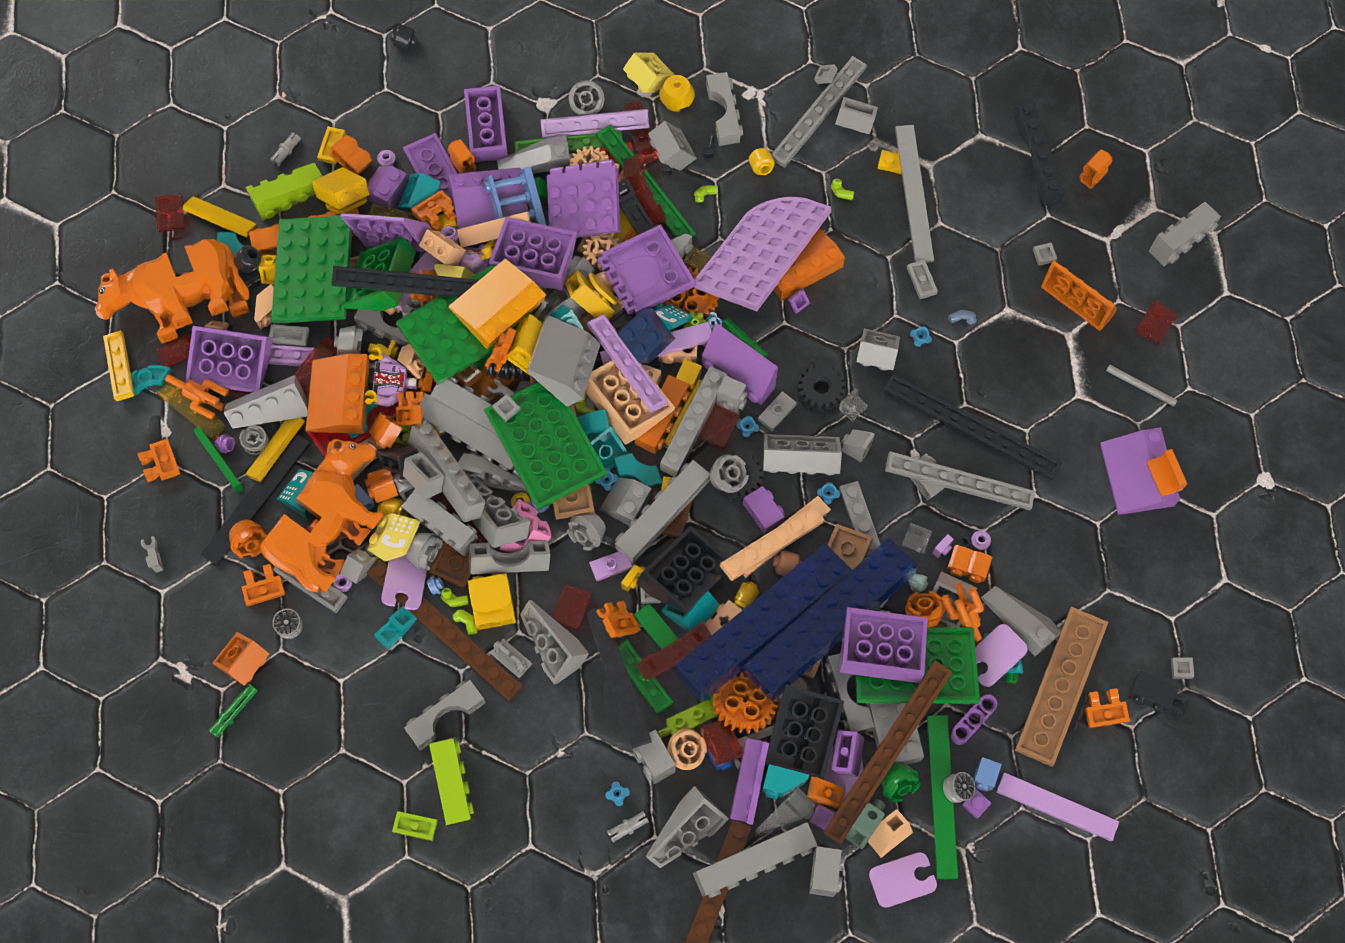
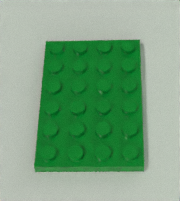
M340 215L279 219L271 315L273 323L346 319L347 309L341 307L345 300L348 288L331 285L333 266L350 267L352 230Z
M491 265L490 267L486 268L485 270L479 272L478 274L474 275L469 279H482L493 268H495L494 265ZM439 296L396 321V325L437 385L492 353L494 346L493 344L487 350L448 308L458 299L454 297ZM517 324L516 326H514L512 329L516 330L517 327H518V324Z
M539 382L510 396L520 407V411L506 422L496 413L492 407L493 405L484 409L487 418L537 510L607 476L603 464L570 406L566 407Z
M927 627L924 676L934 660L952 671V674L933 703L979 704L980 696L974 628ZM855 675L857 703H907L919 683Z

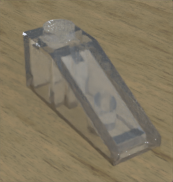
M797 788L755 830L754 834L760 836L800 823L803 819L807 821L815 813L813 809L816 804L801 789Z

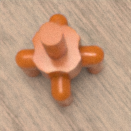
M170 374L166 376V382L182 389V395L192 400L190 404L191 410L211 420L214 419L215 413L200 406V404L206 403L223 411L225 404L219 402V398L208 392L211 389L226 397L229 393L228 389L208 379L204 380L202 385L191 379L185 383Z
M958 583L955 585V589L960 599L955 601L956 610L949 595H944L941 599L951 620L959 619L963 628H974V640L976 645H978L983 640L978 629L981 625L978 613L984 611V606L975 587L968 590L974 603L972 604L968 602L962 583Z

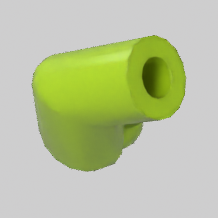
M834 179L831 189L836 197L853 200L854 191L844 190L841 185L842 181Z
M718 185L700 187L694 192L695 202H703L705 195L718 194Z
M585 395L582 400L574 403L576 411L582 415L596 411L587 407Z
M450 588L442 589L441 599L450 607L469 605L467 595L457 597L451 592Z
M457 610L453 614L455 622L466 624L468 635L478 632L473 615L464 610Z

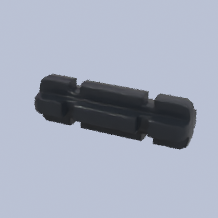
M1081 693L1068 730L1077 731L1079 727L1078 722L1081 721L1086 708L1085 705L1089 701L1088 695Z

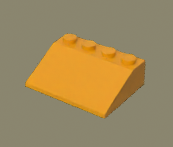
M504 259L448 308L488 350L499 340L501 333L505 334L508 328L512 329L544 302L546 294L533 280L507 259Z

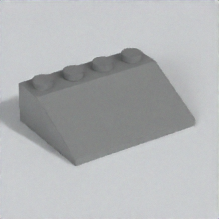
M548 315L545 317L527 372L566 407L584 398L600 343L587 331Z

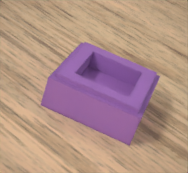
M818 804L809 823L825 830L836 812Z

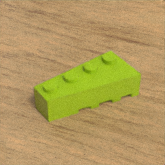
M311 163L293 170L290 175L283 173L278 175L276 180L268 182L266 179L261 181L259 186H247L246 190L254 207L264 221L315 195L312 181L322 177V174L316 164Z
M456 737L430 743L429 746L446 825L470 820L471 814H474L472 802H468L467 794H470L468 782H464L463 774L466 772L464 762L460 761L461 747L459 741H456Z

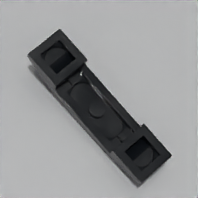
M627 178L618 182L619 206L637 235L656 227L635 196L636 192Z

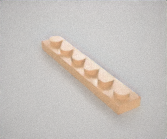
M812 505L723 561L720 567L729 579L733 581L823 524L824 519Z

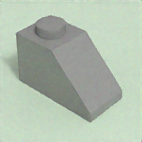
M853 429L850 435L846 434L841 442L843 444L842 452L862 462L872 446L875 434Z

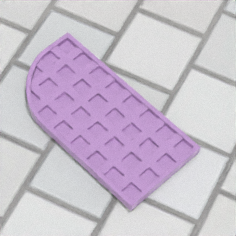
M802 197L777 198L757 205L743 216L695 278L696 286L693 288L758 311L829 216L831 207Z

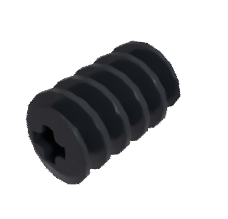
M508 359L505 364L502 363L499 372L495 371V363H491L487 367V377L490 373L493 379H495L497 374L499 379H503L505 375L507 380H510L512 375L514 380H518L519 376H521L522 381H525L527 373Z

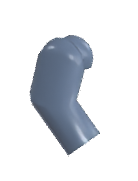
M959 310L948 315L950 323L961 319H966L970 325L977 322L976 314L972 311Z

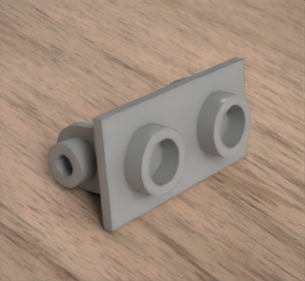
M505 639L497 641L493 645L494 649L490 652L491 655L518 678L532 665L526 657Z

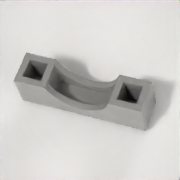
M727 72L706 75V88L709 100L718 102L726 111L725 115L716 121L718 145L740 143L743 129L742 125H738L740 116L739 110H735L734 106L736 105V96L731 92V89H733L732 79L728 78Z
M358 309L354 320L359 329L371 331L376 337L381 339L384 337L389 339L390 342L396 340L397 346L409 344L399 328L391 327L383 321L382 310Z
M548 540L528 541L522 549L513 553L498 552L489 543L469 544L470 574L549 571L550 550Z
M841 653L828 656L825 669L827 675L831 674L833 681L830 682L832 692L837 694L838 699L844 700L841 712L844 720H842L844 731L858 732L859 734L873 731L875 726L869 707L857 705L848 695L847 681L854 674L839 672Z
M470 680L458 684L454 692L443 695L439 699V703L434 706H428L423 710L421 716L418 718L414 717L406 723L407 726L404 729L420 751L437 739L435 733L436 724L442 715L453 710L463 711L470 715L486 703Z

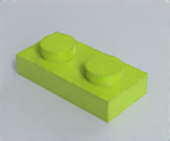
M397 811L392 832L433 841L438 821Z

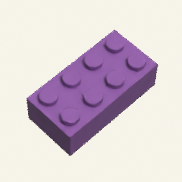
M500 85L464 89L470 152L475 157L474 163L500 160L508 156Z

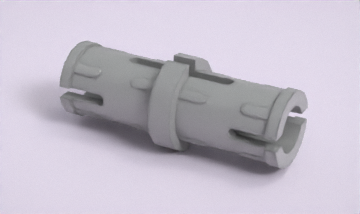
M291 132L286 141L279 145V149L270 158V161L279 167L284 159L292 154L293 148L301 138L297 134L295 135L294 132Z
M641 811V813L629 820L624 819L622 824L608 830L609 836L617 832L616 835L610 837L612 842L614 843L628 833L630 835L633 834L635 829L649 823L647 818L639 821V819L646 816L644 812Z

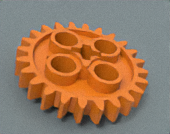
M689 267L688 270L695 280L698 276V268L692 272L691 267ZM691 288L674 296L680 298V300L674 301L670 298L662 303L664 307L672 304L679 309L685 303L681 310L688 314L693 311L696 316L698 313L703 314L702 320H704V316L708 318L709 312H715L714 307L718 306L717 300H719V297L704 292L706 294L701 296L697 293L704 291ZM694 306L696 309L690 310L688 307Z
M742 672L740 677L733 674L732 680L729 677H725V682L720 681L719 687L715 688V693L713 694L712 707L715 708L714 714H720L718 720H725V727L731 724L732 731L737 727L739 728V733L746 729L747 733L750 734L752 728L755 732H758L759 726L765 729L766 724L770 725L772 719L775 718L778 709V698H775L776 691H771L772 685L765 686V679L760 682L758 681L759 676L757 675L753 679L751 673L747 677H744Z

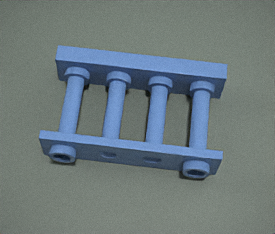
M531 167L523 168L517 177L496 182L493 181L492 176H488L485 179L484 188L486 193H489L496 219L503 218L501 207L526 201L530 207L528 211L530 220H533L536 224L546 225ZM520 183L524 185V194L498 199L496 189Z

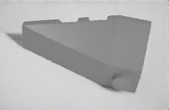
M566 135L548 137L497 161L498 170L521 168L522 170L523 168L531 167L534 174L548 172L551 168L564 167L565 169L566 166H570Z
M464 453L458 461V464L469 479L476 478L487 487L514 493L523 492L530 496L521 479L477 453Z
M994 586L981 597L999 619L1025 642L1028 650L1034 656H1037L1061 634V630L1049 617L997 586Z
M529 600L520 616L528 635L534 639L536 644L534 649L542 658L543 663L541 666L544 672L554 684H558L579 669L589 653L576 637L532 600Z
M694 786L679 802L646 857L661 868L679 857L686 848L698 845V841L708 835L710 837L714 835L729 818L704 793Z

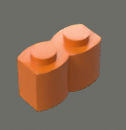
M345 135L336 142L329 151V154L337 163L357 175L363 172L372 162L370 154L366 150L361 149L357 141L348 135Z
M461 139L451 142L448 146V153L450 154V161L458 173L476 172L475 157Z
M1100 149L1084 165L1083 172L1080 174V181L1092 189L1107 174L1108 167L1112 163L1111 155Z
M380 412L368 432L371 434L370 438L376 441L377 445L385 449L386 446L392 447L403 428L394 419Z
M380 469L367 474L368 479L365 480L371 500L375 499L376 503L398 496L391 471Z
M955 545L947 570L956 577L963 575L969 577V580L972 582H984L992 556Z

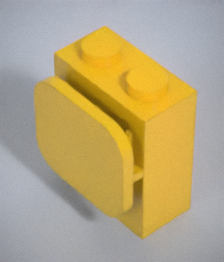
M343 167L312 181L316 197L326 202V208L336 214L346 213L365 204L367 196L370 195L366 179Z
M577 269L565 283L570 297L594 318L604 314L610 320L615 312L612 304L615 305L617 303L613 292L593 273L588 275V279Z
M531 314L519 322L512 344L508 350L507 358L527 374H529L527 368L543 325L541 321Z
M493 573L488 577L475 576L472 580H468L477 630L516 623L507 573Z

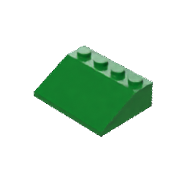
M402 236L360 252L355 268L409 273L416 250ZM348 288L341 307L345 309L384 311L397 307L402 293Z

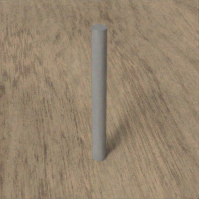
M1109 365L1106 370L1173 407L1177 402L1173 397L1112 365Z

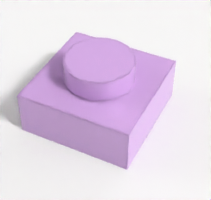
M947 534L935 547L932 554L937 558L942 554L946 556L953 548L951 544L954 539Z

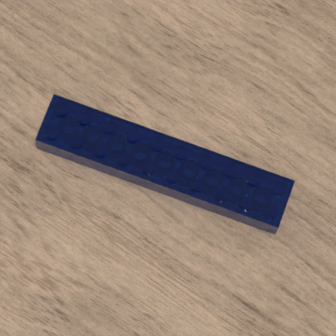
M888 538L744 665L745 675L773 702L783 693L785 684L791 686L843 639L847 607L875 611L916 574L917 563L894 541Z
M826 543L823 544L675 665L676 675L701 702L705 701L851 581L852 569Z

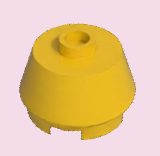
M674 75L669 77L661 86L659 96L667 109L679 112L680 109L691 105L695 92L693 86L685 77Z

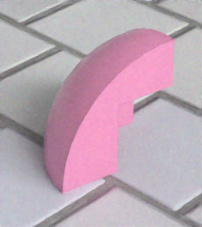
M518 499L514 509L519 512L518 515L520 517H526L530 520L527 539L499 547V550L509 553L519 551L528 541H549L551 538L550 527L546 521H541L538 518V511L528 503Z

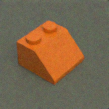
M236 632L212 664L245 686L246 683L252 680L257 669L266 662L269 653L250 638Z

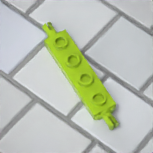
M713 700L704 701L666 719L667 727L657 731L660 739L670 734L673 736V734L682 729L695 730L709 719L719 717L720 714H714Z

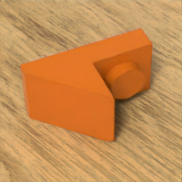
M811 777L807 797L810 798V802L839 808L842 804L845 788L817 777Z

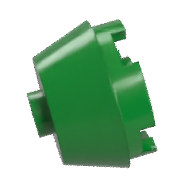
M903 762L894 763L881 782L883 795L895 803L902 801L901 797L908 792L911 794L915 793L920 786L918 772Z

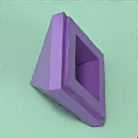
M803 288L788 299L795 314L810 304Z

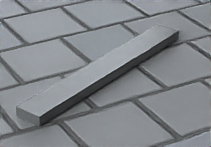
M854 56L849 59L835 76L832 83L826 87L771 155L776 163L784 168L865 71L867 68L865 63Z
M914 125L896 126L895 133L914 260L918 262L925 259L926 263H931L934 261Z
M891 451L888 453L886 472L1022 509H1032L1034 490Z

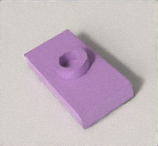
M620 552L589 562L596 582L630 570L633 567L631 561Z

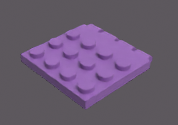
M613 159L600 161V167L598 162L584 163L582 167L581 164L566 166L565 169L564 167L550 169V175H547L550 227L577 232V238L620 232L618 167L614 165Z
M661 224L602 252V257L597 259L611 286H614L613 289L620 301H623L622 305L628 314L635 312L637 315L643 309H650L696 286L694 278Z

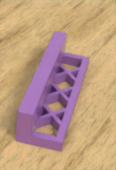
M751 738L745 739L730 819L744 821L747 824L753 825L769 743L766 741Z

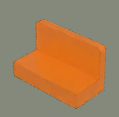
M1172 449L1165 451L1161 457L1146 462L1160 496L1182 491L1187 485Z

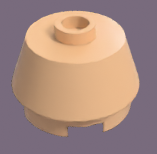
M682 729L670 738L667 751L676 767L683 770H691L701 764L707 752V747L703 737L696 731Z

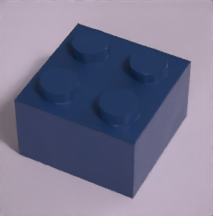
M643 309L618 333V336L639 363H650L676 339L656 312L651 309Z

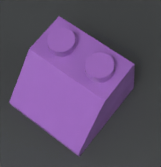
M379 166L367 183L370 194L367 196V200L391 212L404 193L409 180L407 173L393 166Z

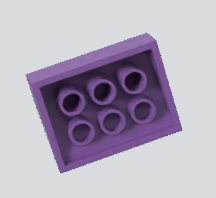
M521 168L449 174L447 190L453 203V212L456 214L457 229L496 220L489 193H486L484 188L485 179L488 176H492L493 181L496 182L517 177L520 174ZM520 183L496 189L500 200L522 195L525 189L524 185ZM524 201L501 207L503 218L528 212V204Z
M345 213L340 215L365 247L373 248L403 236L416 251L427 252L419 246L426 230H432L426 222L400 217Z
M506 217L490 257L489 267L491 265L496 267L504 259H507L533 280L536 285L563 291L569 274L577 232Z
M716 324L702 354L703 366L706 369H709L710 366L727 373L728 377L746 384L745 392L748 393L747 397L752 402L762 405L775 389L778 367L722 326Z
M193 326L185 382L191 379L202 385L203 381L208 379L227 389L246 392L260 390L271 356L273 337Z
M1161 427L1141 430L1100 443L1118 515L1173 507L1180 500L1178 492L1160 496L1146 464L1148 460L1161 457L1167 451Z
M847 607L839 672L920 683L925 670L928 618Z

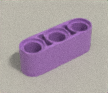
M988 694L982 696L979 704H975L956 724L950 733L953 743L956 745L966 743L997 707V700L994 696ZM982 702L990 703L991 709H985L982 706ZM969 716L977 717L978 724L971 723ZM956 730H962L965 733V738H959L956 735Z

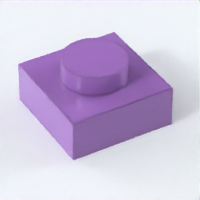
M976 789L973 798L965 801L962 806L978 819L990 806L991 802Z

